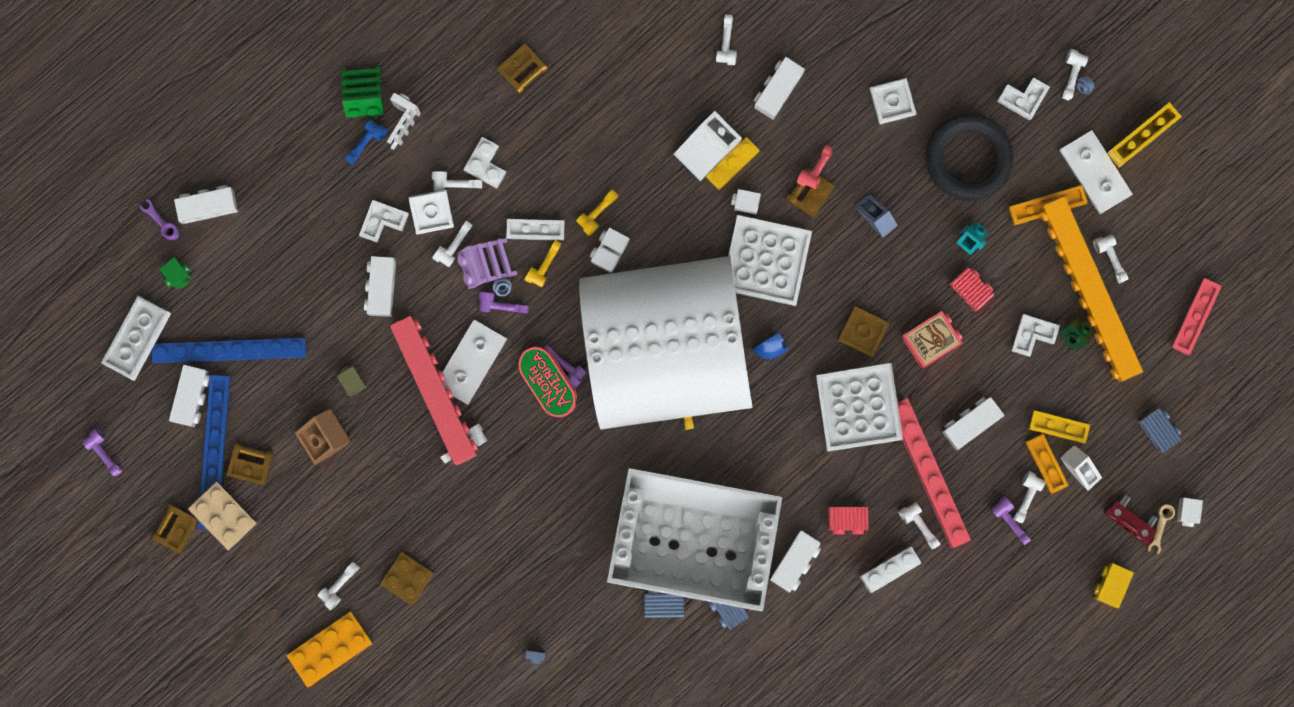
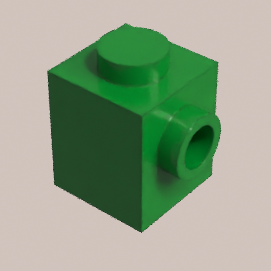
M175 257L159 269L165 276L162 278L169 287L173 286L176 289L185 287L190 282L189 279L192 278L189 274L190 268L184 262L180 263Z

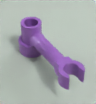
M146 199L150 204L149 208L144 209L140 205V209L148 213L162 228L161 233L166 239H178L179 231L177 227L167 223L154 209V204Z
M479 292V311L490 312L491 309H499L528 314V306L494 302L495 294Z
M546 345L544 348L548 349L559 365L568 372L567 377L576 389L586 371L578 365L574 368Z
M95 427L89 432V436L82 441V444L88 450L93 448L106 464L110 473L113 476H117L122 470L100 446V443L106 438Z
M1003 496L999 503L991 508L997 518L1002 516L1022 543L1026 545L1031 540L1009 514V511L1014 506L1006 496Z

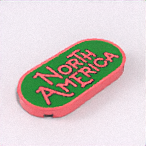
M536 346L525 350L519 359V371L542 408L554 417H564L570 414L576 407L577 392L553 354L546 348Z

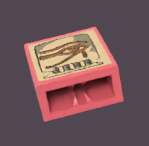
M941 311L901 336L921 369L962 344L961 340L963 338L957 329L954 330L952 328V320L947 313L944 314Z

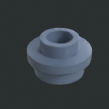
M1088 76L1080 77L1077 79V88L1081 93L1089 95L1094 89V83Z
M507 278L495 280L492 286L493 291L499 296L508 295L512 289L511 282Z

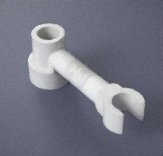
M725 14L722 50L717 51L716 62L735 65L737 50H729L733 15Z
M1072 48L1068 51L1065 62L1073 67L1062 96L1063 99L1068 101L1073 97L1080 67H1085L1088 61V56L1080 54L1078 50Z
M432 172V180H434L433 191L444 190L445 187L482 188V180H447V172Z
M466 221L449 248L446 250L440 246L432 259L450 267L455 260V257L452 255L471 229L472 224Z
M1111 234L1104 238L1094 239L1093 246L1098 254L1107 252L1115 270L1114 273L1118 283L1128 280V276L1121 267L1113 248L1116 245L1115 237Z
M480 424L469 429L468 435L470 440L474 439L478 446L488 441L482 432L483 428ZM449 452L441 456L444 463L451 460Z
M1030 471L1025 474L1022 480V485L1029 489L1014 516V520L1019 523H1023L1027 510L1036 490L1041 491L1045 485L1044 480L1036 477V474Z
M916 502L898 511L901 519L906 524L914 520L932 550L940 545L939 541L920 517L919 513L922 510Z
M352 562L329 590L325 587L319 592L318 597L329 610L334 609L341 601L335 593L359 570L360 567L356 563Z

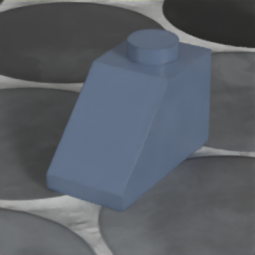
M870 194L855 205L869 225L882 237L898 226L890 211Z

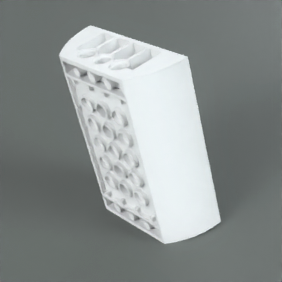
M629 468L607 583L763 612L782 497ZM657 537L660 540V544L652 546L649 543L650 538ZM670 541H677L679 548L676 550L670 549L668 546ZM714 548L717 551V555L710 557L707 555L706 550ZM728 551H732L736 554V559L730 561L725 557V554Z

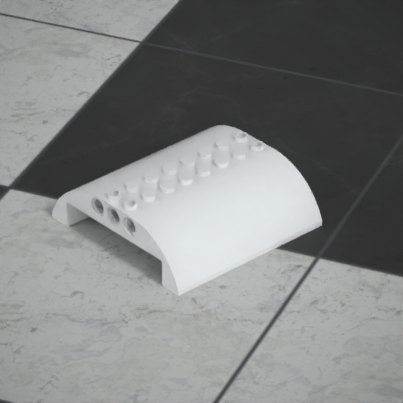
M731 256L579 279L580 306L587 361L600 429L752 408Z

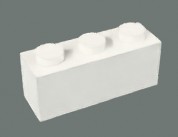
M787 57L783 61H778L774 68L776 73L773 77L769 76L764 83V86H766L763 93L759 91L754 99V102H756L754 108L773 120L805 71L803 67Z
M227 185L216 187L217 190L210 192L206 189L200 190L198 194L192 196L190 194L179 195L178 199H174L178 221L181 224L238 212L234 190Z
M371 256V261L367 262V273H370V278L366 280L365 290L368 292V299L364 301V310L370 316L392 317L395 258Z
M183 365L169 421L195 427L199 423L201 413H199L200 406L204 405L206 394H204L205 386L208 387L210 383L209 371Z
M985 397L981 398L975 403L977 407L971 411L969 408L960 414L961 418L958 421L952 420L944 426L946 430L942 433L955 450H959L1005 416L991 397L985 399Z
M800 531L771 576L770 581L788 592H791V590L795 591L801 583L798 580L802 573L806 574L811 567L809 561L812 557L816 558L821 551L819 547L821 543Z
M911 546L862 574L860 578L869 593H873L920 565L921 561Z

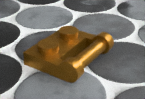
M524 43L497 70L521 94L530 82L541 72L547 71L548 68ZM534 62L537 67L518 83L515 79Z
M810 168L805 169L806 171L812 172ZM819 175L820 183L816 189L811 187L802 202L797 198L805 186L797 184L791 195L788 194L786 197L789 203L813 219L835 187Z
M236 442L226 476L265 486L274 452L256 450ZM241 453L264 459V464L260 465L238 458Z
M168 504L167 512L150 538L181 554L198 523V519L176 506ZM176 514L178 517L166 539L161 537L171 518Z

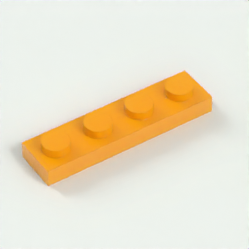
M1080 185L1010 206L1008 209L1014 226L1041 218L1040 207L1064 196L1070 209L1087 204L1083 186Z

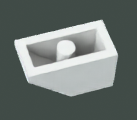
M1075 445L1061 457L1066 468L1085 489H1091L1102 478L1089 456Z

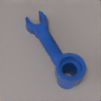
M369 120L364 127L367 132L358 145L348 153L345 160L354 165L363 148L372 137L378 141L384 138L388 131L386 127L382 124L378 125L373 120Z

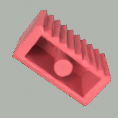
M967 267L949 285L976 312L994 296L992 293L993 288L987 282L983 283L979 279L980 275L975 269L972 268L970 270Z
M828 507V531H833V534H845V531H852V534H864V531L868 530V507Z

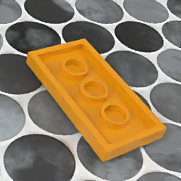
M351 611L286 656L307 688H309L373 643Z

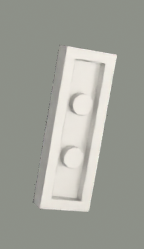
M507 219L506 238L564 240L565 221Z

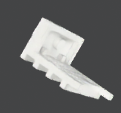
M394 93L390 99L394 107L404 112L387 140L389 144L394 140L391 146L393 150H395L398 144H403L402 136L409 134L408 126H413L415 124L413 118L415 115L419 117L421 114L418 107L409 101L410 98L402 93L400 95Z

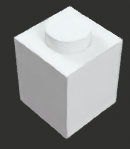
M738 189L737 194H733L731 205H735L734 211L756 215L761 194Z
M1179 498L1177 521L1182 522V526L1188 527L1200 524L1203 501Z

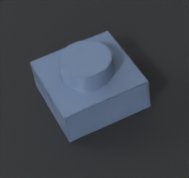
M526 650L525 658L529 659V663L540 664L541 661H545V652Z

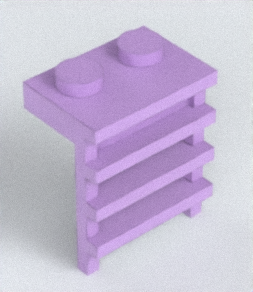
M507 238L467 246L458 252V263L462 266L463 279L468 289L476 288L485 282L517 275V271L511 272L503 243L507 242ZM494 245H496L500 260L504 269V274H501L499 265L493 249ZM485 247L487 249V253L495 275L492 277L490 275L489 268L482 249Z

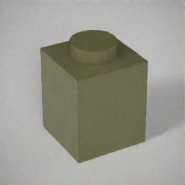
M346 366L339 371L340 374L337 378L348 396L352 397L367 387L354 366Z

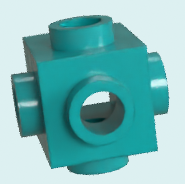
M974 221L971 226L967 224L960 232L962 236L956 243L971 255L977 248L981 250L988 242L985 238L989 235V232L982 225Z

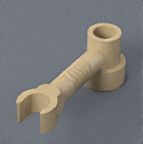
M1163 504L1158 508L1157 532L1152 542L1147 546L1149 552L1153 545L1157 546L1156 554H1159L1161 551L1160 543L1166 520L1172 519L1175 515L1174 508L1168 504ZM1166 508L1167 513L1163 515V510Z

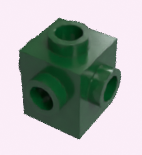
M1078 316L1059 334L1074 351L1079 346L1082 349L1091 342L1089 338L1094 333L1090 326Z

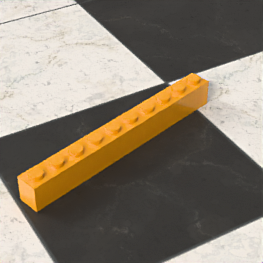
M1065 196L1040 207V216L1049 226V229H1047L1048 234L1057 244L1055 246L1056 252L1059 257L1062 256L1065 262L1063 267L1073 280L1071 285L1074 291L1079 293V303L1088 313L1087 321L1096 331V334H1094L1095 339L1104 349L1102 354L1106 362H1109L1112 367L1110 372L1113 378L1121 382L1142 373L1143 370Z

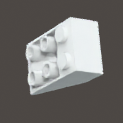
M714 111L674 155L701 181L741 142L742 138Z

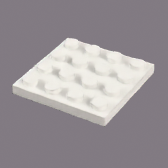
M737 215L729 251L736 293L796 306L812 231Z
M892 363L816 375L827 451L903 440Z

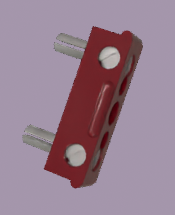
M1125 495L1120 503L1117 501L1113 502L1104 511V515L1144 545L1151 543V539L1157 532L1152 527L1158 518L1152 516L1146 524L1126 509L1125 506L1131 499L1128 495Z

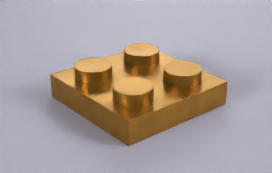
M855 306L838 341L873 358L889 323Z
M401 552L380 585L413 606L434 573Z

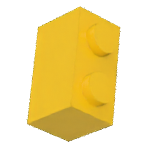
M1109 563L1108 566L1105 565L1101 576H1103L1100 584L1097 583L1093 594H1096L1094 599L1114 608H1119L1134 572L1113 563Z

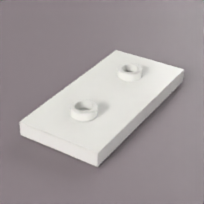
M1092 130L1059 150L1080 185L1083 186L1086 195L1099 215L1133 195Z
M137 296L101 363L135 381L171 313Z
M473 320L443 371L446 381H444L445 387H449L453 396L469 405L507 341V338L476 320Z

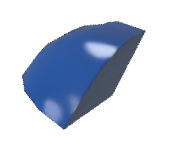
M777 333L752 351L763 359H773L787 352L788 348L785 346L780 333Z

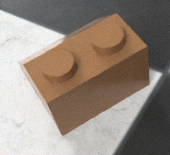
M331 409L313 417L295 432L314 465L322 462L351 442Z

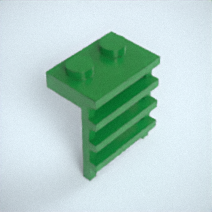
M380 64L376 65V68L346 71V67L342 68V103L346 118L384 114L381 98ZM371 76H376V77H373V78H361V79H350V80H347L348 78H359V77H371ZM377 85V86H373V87H362V88H350V89H347L348 87H359V86Z

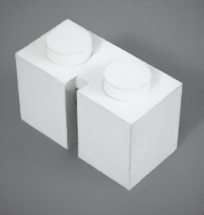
M609 228L607 232L604 230L599 238L601 244L598 248L595 247L590 258H592L591 263L611 274L627 247L630 238Z

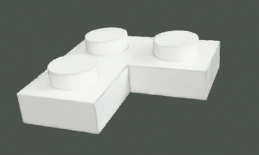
M1034 77L1024 93L1007 84L997 102L1031 120L1050 87Z
M482 137L464 168L465 172L498 189L506 174V171L490 163L499 146Z
M372 200L359 236L378 243L384 225L403 231L409 213Z
M1023 314L1011 351L1030 357L1036 339L1055 344L1060 325Z

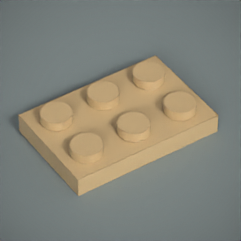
M215 482L187 508L228 551L257 524L218 482Z

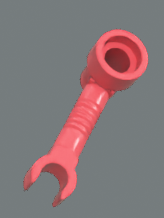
M829 145L824 147L812 172L804 169L801 171L797 180L798 184L802 186L807 185L814 189L818 187L820 183L818 175L832 156L833 152L831 151L833 147Z

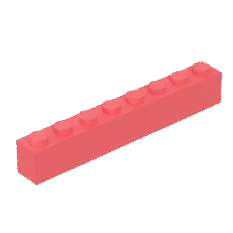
M409 316L390 325L453 463L459 465L478 456L476 453L478 447L474 439L470 440L467 434L470 432L466 422L462 423L460 419L462 415L458 405L454 406L453 393L449 387H445L444 381H446L443 372L441 370L438 371L436 367L438 361L434 353L430 354L427 348L430 344L426 336L422 337L419 331L422 327L418 319L414 320L413 317Z
M908 398L898 402L903 436L902 441L950 548H955L971 541Z

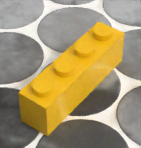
M1169 102L1107 153L1108 156L1120 168L1182 116Z

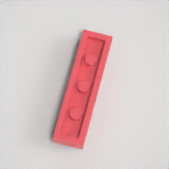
M1206 278L1202 279L1171 346L1172 348L1186 355L1191 354L1222 287L1221 285Z

